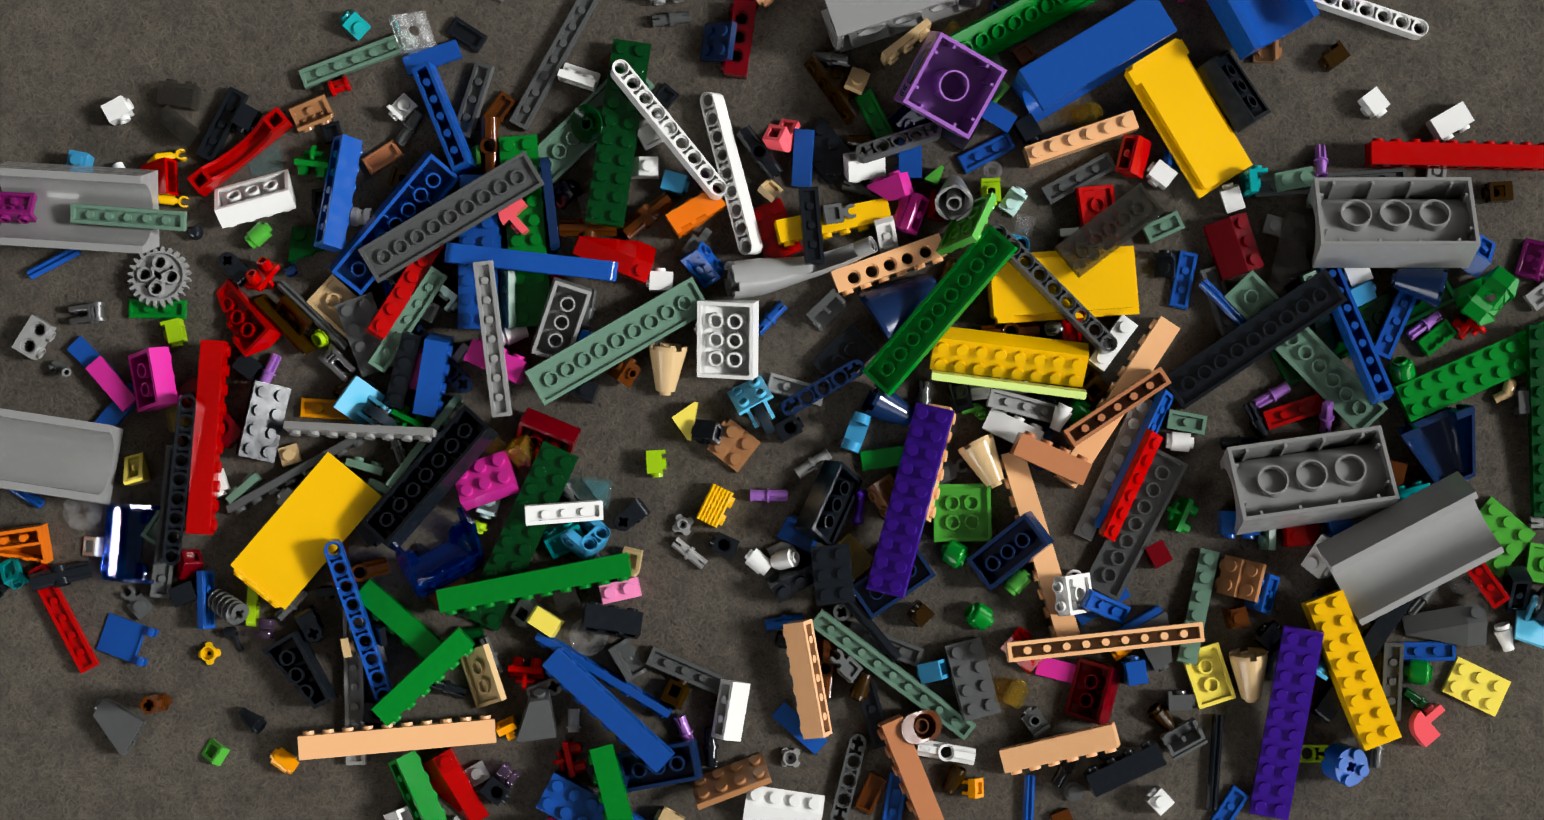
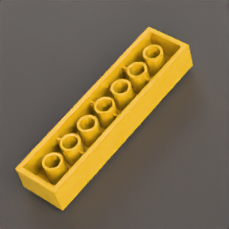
M950 327L931 349L930 369L1082 388L1089 360L1088 343Z
M1337 589L1301 603L1311 630L1324 633L1321 655L1358 748L1367 751L1401 738V733L1344 591Z

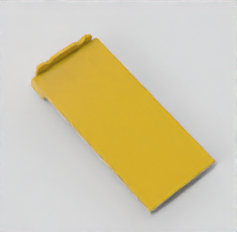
M1175 38L1126 68L1124 76L1197 198L1200 199L1253 164L1187 56L1190 52L1183 40Z
M1134 246L1031 253L1094 317L1140 314ZM1026 258L1020 259V263L1023 266H1029ZM1008 261L987 284L990 318L995 319L996 324L1065 320ZM1034 272L1035 279L1042 280V274ZM1049 285V293L1056 294V288ZM1062 299V305L1065 308H1069V301ZM1077 312L1075 317L1079 319L1083 318V315Z
M327 452L232 562L233 574L274 608L282 607L285 610L326 563L327 560L324 554L326 543L331 539H339L343 543L382 496L331 453ZM335 544L329 545V550L332 553L338 549V546Z

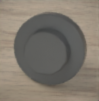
M1069 782L1064 787V796L1070 801H1078L1083 795V788L1077 782Z

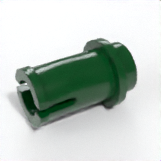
M483 625L469 628L463 626L462 630L471 639L484 637Z
M1406 687L1402 692V698L1413 704L1415 709L1419 708L1421 710L1427 703L1425 696L1418 695L1409 687Z

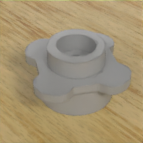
M682 514L676 515V522L672 526V530L674 532H682L686 536L691 533L690 527L694 523L693 518L683 517Z
M783 748L781 750L783 755L781 765L783 767H798L800 764L798 761L800 750L798 748L793 750Z

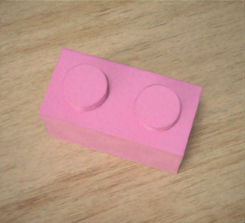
M638 577L599 586L603 604L642 596Z

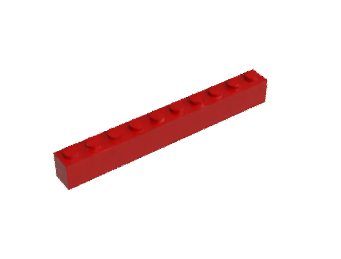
M1373 138L1372 141L1365 144V167L1544 171V142L1538 143V145H1532V142H1521L1518 145L1514 144L1513 141L1501 142V144H1495V141H1484L1483 144H1478L1475 140H1468L1464 143H1458V140H1447L1446 143H1439L1437 139L1427 140V142H1421V139H1410L1409 142H1402V139L1399 138L1390 139V141H1383V138Z
M201 339L196 412L186 520L187 534L214 535V531L217 530L218 523L215 520V514L219 509L217 492L220 491L221 487L218 475L222 471L220 454L223 453L224 448L221 437L225 432L223 415L226 414L227 410L224 398L228 394L226 377L229 376L230 371L227 360L231 355V347L226 341Z

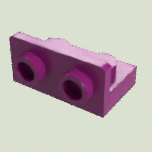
M0 192V222H20L23 224L36 222L37 218L33 214L37 200L36 194Z
M1525 238L1515 276L1532 279L1536 283H1540L1541 278L1544 279L1543 241Z

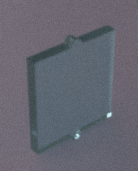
M278 140L248 162L252 177L284 170L283 153L280 151Z

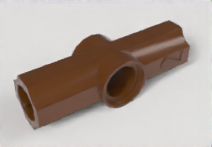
M481 117L480 150L482 153V175L499 166V117ZM488 141H492L494 144L492 151H489L486 147Z
M663 192L652 202L639 208L635 215L624 223V229L621 230L629 240H632L645 228H650L654 221L657 222L660 216L675 204Z
M580 218V220H560L559 222L560 237H617L618 228L585 223V218Z
M1038 322L1007 323L980 327V330L999 333H1005L1006 328H1012L1016 335L1040 337Z
M386 557L350 565L353 575L357 567H362L365 570L364 575L361 577L354 575L356 581H363L390 573ZM345 567L338 568L336 570L344 571ZM329 571L332 587H336L331 571ZM343 581L341 585L348 584L350 582Z
M819 638L818 655L820 665L822 663L830 665V671L825 674L822 673L826 698H831L834 664H831L828 658L834 657L835 644L829 639Z
M167 692L146 695L139 703L140 710L144 711L145 714L167 711L169 706L173 704V700Z

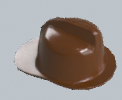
M932 710L911 713L903 719L901 724L903 738L912 745L937 738L942 729L940 716Z

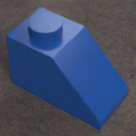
M1479 234L1481 245L1469 268H1461L1465 273L1476 278L1490 265L1496 243Z

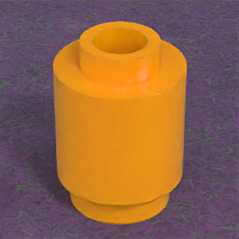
M283 747L280 749L276 748L269 757L272 759L270 763L283 773L290 775L300 763L296 760L297 757Z

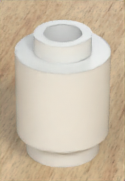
M1171 432L1166 434L1165 448L1170 449V451L1189 452L1190 449H1193L1194 437H1191V433Z
M757 548L755 551L750 549L744 557L746 559L745 564L758 575L760 573L764 576L772 566L770 559Z
M794 548L777 551L770 558L772 567L778 570L797 567L800 561V555Z

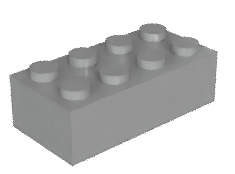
M557 277L553 278L530 347L531 353L550 358L576 342L592 294L591 288Z

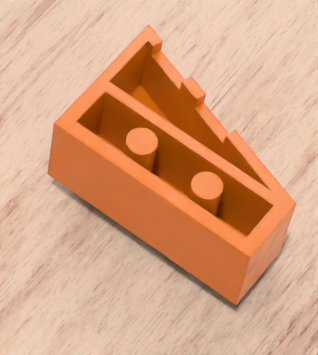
M712 187L713 191L718 193L715 187ZM701 190L698 196L689 198L683 205L674 208L665 216L678 238L681 239L726 209L727 205L723 199L712 200Z
M48 523L0 529V556L37 561L44 564L52 562L53 552Z

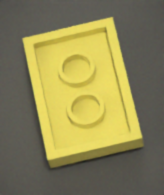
M1219 642L1200 647L1196 666L1183 663L1198 709L1236 698Z
M1457 656L1441 692L1495 717L1511 681Z

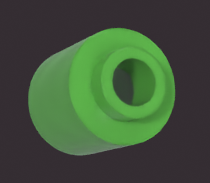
M259 221L246 233L247 235L244 239L255 249L273 236L271 233L273 229L266 221L264 223Z
M1022 568L1005 581L1003 587L1015 597L1031 582L1029 579L1031 575Z

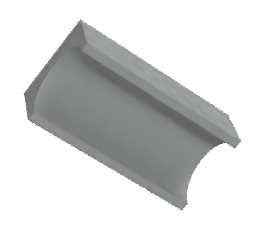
M824 0L827 9L822 10L821 14L834 51L842 53L911 30L926 18L932 23L977 8L981 0Z
M12 161L0 163V186L2 192L35 193L37 196L33 213L37 221L29 222L28 224L1 222L0 245L139 254L160 246L159 229L70 223L71 203L159 209L158 170Z
M1314 177L1306 199V208H1313L1315 216V248L1312 268H1469L1481 245L1471 177Z
M0 408V489L110 505L124 429L108 424Z
M1381 425L1227 447L1220 461L1221 470L1225 469L1227 471L1234 492L1236 506V524L1234 529L1236 535L1373 516L1395 505L1400 499Z
M1458 471L1316 545L1338 589L1344 591L1350 609L1361 626L1504 553L1501 544L1489 529L1477 507L1475 499L1479 497L1476 491Z

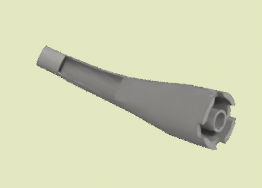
M868 236L846 246L824 252V264L804 265V256L728 261L724 265V270H728L727 278L724 279L727 295L731 296V300L765 295L854 263L877 252V244L872 236Z

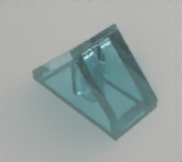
M591 477L582 478L597 500L602 499L603 508L605 510L610 508L613 481Z

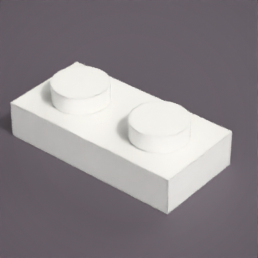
M893 216L874 220L880 253L898 248Z

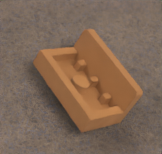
M324 93L289 108L298 132H309L314 129L313 126L319 123L321 125L328 124L334 116Z

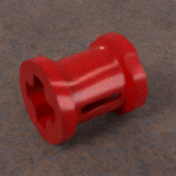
M346 75L334 81H327L333 97L347 90L352 91Z

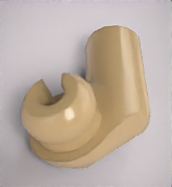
M1510 378L1504 381L1502 391L1493 394L1496 403L1514 395L1517 386L1514 379Z

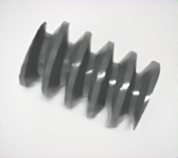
M216 589L208 597V608L232 625L242 623L249 614L248 605L224 589Z

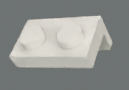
M1325 534L1320 535L1301 563L1302 567L1318 579L1328 578L1331 575L1316 546L1329 539Z

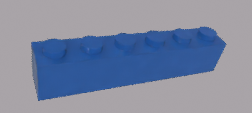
M426 61L412 68V73L452 171L458 175H463L477 168L437 67Z
M345 134L333 137L314 241L315 247L333 253L343 250L347 242L346 232L350 225L349 215L353 208L352 198L356 190L355 181L360 169L359 159L363 152V141Z

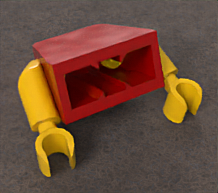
M178 149L176 153H156L147 161V164L140 167V169L158 170L159 204H179L183 208L189 207L188 205L181 204L182 199H189L188 197H175L179 196L177 160L180 162L187 160V157H179L180 153L186 152L184 149Z

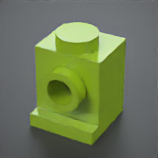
M1000 177L981 178V197L989 194L988 189H993L995 195L998 196L995 202V206H997V203L1002 201Z
M175 318L160 322V325L165 327L163 331L166 342L168 341V344H171L172 348L182 347L183 343L188 342L183 319Z
M666 450L646 451L647 474H651L652 478L663 477V469H667L666 458H662V454H666Z

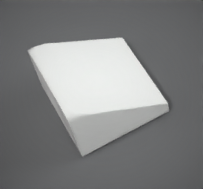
M84 536L82 555L105 557L107 538Z

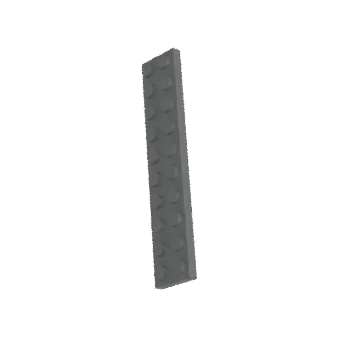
M523 151L361 247L358 251L377 283H380L544 186L545 183L526 151Z

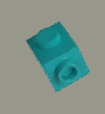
M352 9L346 10L340 16L339 24L358 41L371 28Z

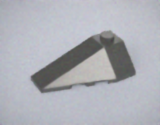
M1484 603L1421 612L1413 616L1404 615L1401 618L1405 636L1425 640L1430 639L1465 648L1486 645L1488 621Z

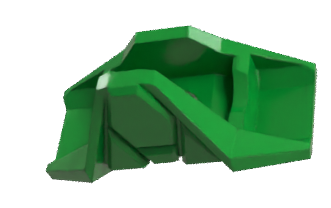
M1498 265L1482 277V286L1473 297L1467 295L1460 310L1461 313L1475 321L1478 326L1494 322V316L1501 311L1506 303L1515 297L1519 279ZM1487 292L1494 293L1496 296L1495 301L1487 302L1484 299V294Z

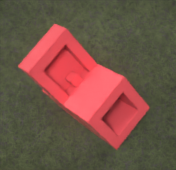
M782 118L779 125L769 124L762 139L770 150L790 152L794 148L795 129H799L801 125L799 121Z
M520 199L498 212L501 223L506 227L512 222L510 227L517 234L521 232L523 235H526L530 230L517 216L528 205Z
M1430 703L1423 709L1424 713L1414 710L1409 718V730L1416 741L1423 747H1427L1441 735L1431 724L1432 721L1445 711L1441 704Z

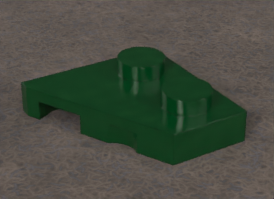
M292 226L288 259L290 264L296 263V260L305 256L308 258L317 252L325 251L314 246L317 227Z

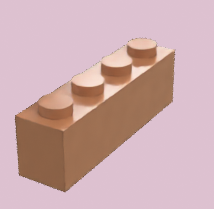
M1025 430L1024 433L1018 432L1009 452L1010 454L1083 486L1092 466L1091 463L1087 462L1088 458L1079 454L1075 457L1070 454L1071 450L1062 446L1057 449L1052 446L1053 442L1044 438L1042 441L1035 439L1036 435Z

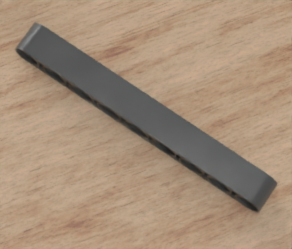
M993 226L1018 248L1008 262L1101 354H1109L1114 351L1118 344L1117 339L1004 226ZM1026 258L1029 266H1023L1020 263V259ZM1034 272H1040L1043 277L1042 280L1035 279ZM1049 285L1056 288V294L1049 293ZM1062 299L1069 301V308H1065L1062 305ZM1077 312L1083 315L1084 319L1082 322L1076 319L1075 314ZM1090 326L1097 329V335H1092L1089 332ZM1104 340H1108L1111 343L1110 349H1106L1103 346Z

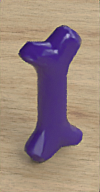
M858 490L855 493L857 503L855 516L852 519V523L855 526L864 523L863 508L865 498L868 495L866 490Z

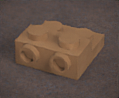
M730 418L729 421L724 420L721 424L724 430L720 446L709 445L707 450L738 473L761 442Z
M1225 555V558L1221 559L1219 563L1221 574L1215 580L1216 592L1258 603L1267 565Z

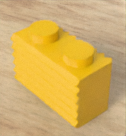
M713 483L696 518L716 528L718 525L722 526L727 517L724 515L726 509H731L735 498L732 497L734 493Z

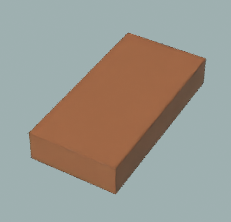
M392 139L361 160L371 176H373L404 155L394 139Z

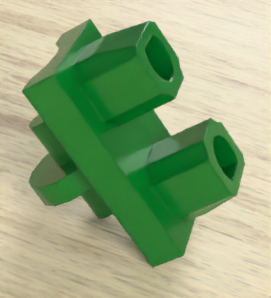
M312 145L310 150H304V155L307 156L294 158V164L297 165L299 175H309L310 166L316 167L317 177H326L329 159L317 158L324 156V152L318 151L317 145Z
M407 405L404 406L403 410L393 409L391 412V418L396 421L395 426L424 427L426 416L416 414L414 418L409 417L408 414L411 408Z
M1180 496L1178 502L1175 501L1172 507L1167 506L1165 509L1170 512L1167 518L1170 520L1167 528L1180 533H1189L1191 523L1187 522L1186 519L1188 515L1195 517L1199 507L1194 504L1193 500Z

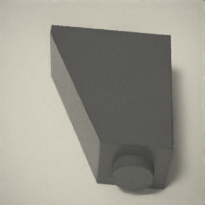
M1163 611L1136 628L1169 625L1168 614L1166 611ZM1171 645L1140 648L1154 671L1158 670L1161 672L1169 667L1168 664L1172 662Z
M550 688L531 690L518 726L517 741L525 742L556 738L557 725Z
M109 697L100 699L94 707L96 711L93 717L118 753L122 756L127 755L148 720Z

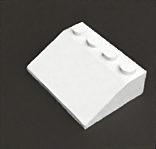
M759 300L697 301V377L754 380L758 377Z

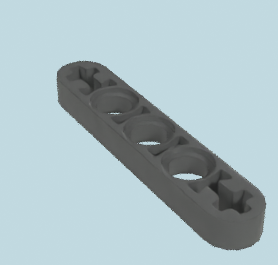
M928 122L860 144L856 147L855 159L863 164L937 141L941 137L942 127L934 122ZM918 134L921 138L919 140H915L911 137V135ZM899 139L904 144L896 145L893 141ZM883 145L886 147V150L879 151L876 146Z
M860 733L853 734L849 739L830 813V820H836L833 818L834 815H838L839 809H835L836 805L840 808H847L846 812L842 810L841 816L844 820L848 819L866 748V739ZM857 737H860V740L863 742V745H859L857 750L861 751V755L849 752L850 748L854 750L855 744L852 741L853 739L856 740ZM850 756L858 758V764L854 767L849 766L847 763ZM847 774L852 775L854 778L851 785H845L842 781L843 777ZM842 793L849 796V801L846 804L838 802V796Z

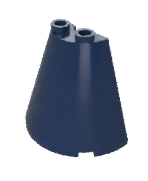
M921 274L861 290L857 294L866 309L868 308L888 342L933 290L937 282L932 274Z
M1456 404V408L1447 406L1413 422L1408 423V421H1405V427L1401 426L1399 428L1401 438L1434 483L1456 471L1467 482L1470 478L1476 476L1475 408L1473 405Z

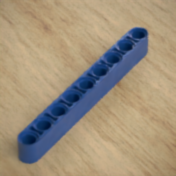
M446 243L444 262L473 266V262L493 260L494 268L610 282H616L618 262Z
M331 539L324 547V554L374 698L378 702L382 698L379 692L381 690L389 692L393 687L343 543L339 539ZM329 545H337L339 552H330ZM343 563L345 570H336L335 564ZM348 581L352 587L346 590L341 586V583ZM348 600H356L358 606L355 608L350 607ZM358 617L362 618L364 620V625H356L354 623V619ZM368 636L371 642L364 644L361 642L360 637ZM374 654L377 660L370 662L366 656ZM380 672L383 678L376 680L373 677V673Z

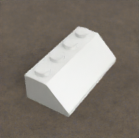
M288 169L214 190V211L222 228L234 227L237 224L252 222L256 219L270 217L281 212H289L296 208V197Z
M762 786L746 793L743 820H822L825 796Z

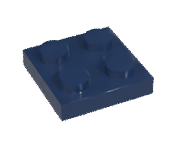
M733 21L706 23L700 61H732L738 23Z

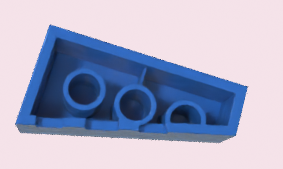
M432 332L425 338L413 414L436 418L442 412L444 406L442 396L443 394L445 395L447 383L445 382L450 370L449 362L453 352L454 336Z

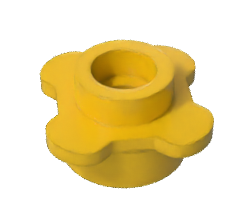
M206 642L205 647L198 651V657L206 661L207 665L214 664L216 657L221 655V650L216 649L212 642Z

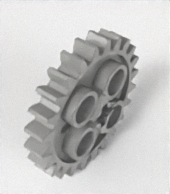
M162 246L160 251L154 248L153 252L148 251L145 256L139 254L140 260L133 259L137 264L129 266L133 269V272L127 273L132 277L127 282L132 284L129 289L132 292L136 291L133 295L136 298L140 297L139 301L141 303L146 301V305L149 307L153 303L155 308H158L160 303L163 308H166V302L173 306L174 299L180 301L178 296L186 295L183 289H190L186 285L187 282H192L187 277L192 272L186 270L190 265L184 263L186 259L183 256L180 257L178 251L173 254V249L169 248L166 252V248ZM165 260V265L158 268L159 261ZM147 272H150L149 278L143 280V275ZM172 275H177L175 281L169 282ZM161 286V292L154 294V290Z

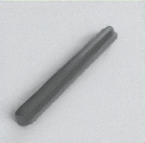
M282 280L277 285V288L284 295H287L342 350H346L350 346L349 342L288 283Z

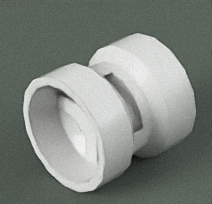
M353 207L350 213L351 226L365 225L370 216L373 215L372 208L362 210L358 207Z

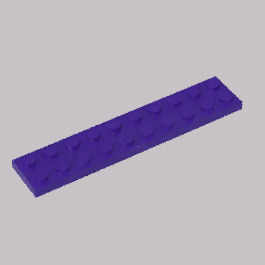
M916 402L867 582V590L902 599L905 598L954 416V411Z
M1283 625L1250 799L1249 813L1284 820L1289 818L1324 636L1322 631Z

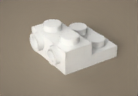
M1090 572L1053 578L1052 589L1056 594L1055 610L1058 612V616L1092 612L1080 606L1087 589L1092 590Z

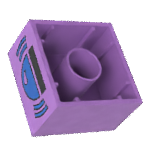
M930 30L893 99L955 135L969 139L1007 70L946 34Z

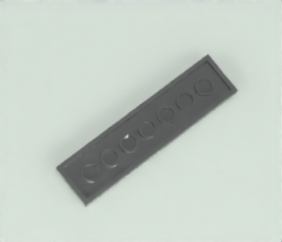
M1159 449L1157 450L1115 542L1106 538L1089 571L1092 589L1116 601L1119 600L1188 464Z

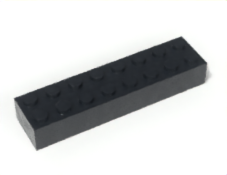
M464 404L361 523L386 547L397 551L499 433Z

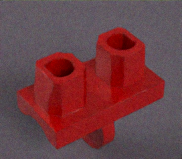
M260 257L256 261L259 268L257 270H248L245 274L247 282L244 284L247 289L252 288L259 292L265 288L271 290L274 287L272 279L280 269L279 264L272 263L266 257Z
M1457 317L1451 324L1458 332V337L1461 340L1466 337L1472 328L1473 330L1470 334L1474 337L1477 333L1484 334L1487 331L1484 325L1478 326L1470 318L1464 322Z
M513 657L511 666L508 665L509 677H516L515 683H522V689H527L528 684H535V679H544L542 659L533 658L531 659V667H524V658Z
M564 741L562 746L565 757L563 758L562 751H557L558 759L553 760V765L559 764L560 771L566 770V762L569 777H574L577 773L586 770L584 759L574 761L572 755L582 752L580 741Z

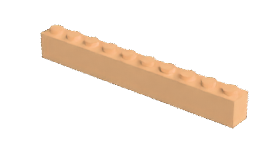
M1162 316L1158 317V319L1154 318L1148 326L1150 328L1148 334H1143L1139 339V348L1137 351L1132 350L1127 358L1129 363L1126 367L1122 366L1117 373L1119 378L1116 383L1111 382L1107 390L1109 392L1105 399L1102 397L1096 407L1098 408L1151 373L1181 328ZM1124 415L1073 448L1069 446L1070 454L1075 457L1077 454L1088 458V463L1092 464ZM1056 474L1054 475V477L1072 489H1076L1078 484Z
M1009 452L999 455L1001 468L1006 476L1003 482L1005 488L1009 489L1011 493L1009 502L1011 507H1015L1017 515H1014L1015 520L1024 513L1031 511L1049 534L1027 461ZM1051 544L1029 561V563L1032 562L1034 568L1031 571L1032 577L1035 582L1038 581L1040 587L1037 589L1039 599L1044 600L1045 603L1043 612L1045 618H1049L1051 626H1048L1051 637L1078 635L1080 631L1075 615L1058 616V612L1055 610L1056 594L1052 589L1053 578L1062 576L1053 544Z
M1191 622L1005 642L1007 662H1018L1205 642L1203 622Z
M481 715L479 719L471 720V716L460 717V721H452V718L440 719V723H432V720H423L418 725H413V722H402L401 726L395 727L391 723L388 726L381 724V728L366 725L362 726V730H354V727H345L339 732H334V729H323L322 733L314 734V730L303 731V735L297 737L299 760L496 743L495 718H491V715Z

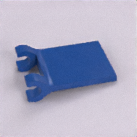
M109 613L96 650L129 661L137 666H146L149 659L138 656L145 635L157 637L159 630Z

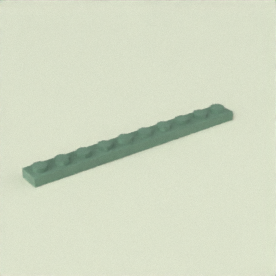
M822 608L812 620L816 631L921 709L936 712L940 716L942 724L963 740L976 727V723L972 720L963 722L959 710L924 684H921L920 681Z

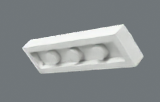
M602 499L524 505L526 526L604 520Z

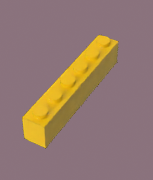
M880 198L854 204L855 207L848 209V213L850 215L856 214V217L853 219L844 218L843 223L824 225L822 211H820L823 240L832 238V234L839 233L840 236L850 234L851 230L858 229V232L869 230L870 226H875L874 220L891 216L888 200ZM800 215L779 219L774 222L779 246L791 247L796 245L795 242L802 241Z

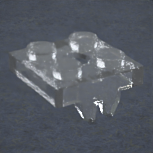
M425 11L397 14L389 17L401 54L408 53V55L437 46ZM411 26H415L419 30L418 36L410 33L409 28Z

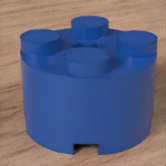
M1336 742L1325 750L1324 754L1326 755L1324 760L1321 761V768L1324 775L1331 780L1351 787L1358 784L1369 774L1367 757L1361 749Z

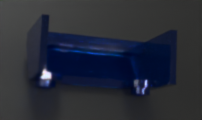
M110 503L108 505L101 566L103 580L154 584V580L146 579L148 577V568L144 563H141L143 537L140 535L144 531V524L147 525L154 515L153 510H160V506Z
M461 507L457 508L460 522L449 530L450 540L417 557L413 551H404L396 541L392 542L398 564L413 591L419 597L430 595L483 564L484 556L476 524Z

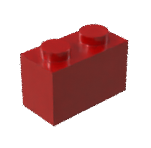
M1124 134L1115 171L1125 177L1143 179L1152 142L1140 135Z

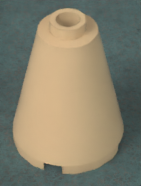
M655 343L649 345L655 389L659 391L660 395L669 396L671 392L676 390L687 353V346L685 345L681 348V344L660 343V346H655Z
M992 433L958 449L961 457L986 487L991 486L993 489L1002 484L1001 480L1004 479Z
M1248 647V650L1240 652V648L1231 650L1229 652V659L1240 696L1247 703L1257 702V699H1260L1262 694L1268 652L1263 648Z

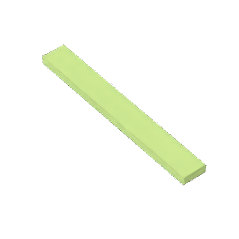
M932 370L931 379L935 381L1083 400L1086 399L1087 395L1085 389L938 370Z

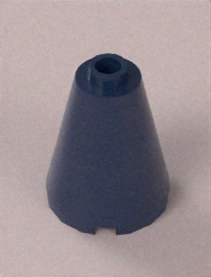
M1398 269L1397 273L1393 272L1391 284H1394L1395 289L1438 308L1442 299L1440 296H1442L1445 288L1448 270Z
M874 384L873 386L876 389L873 392L869 391L862 406L864 411L861 413L869 415L874 419L907 427L911 423L914 408L895 392L888 396Z

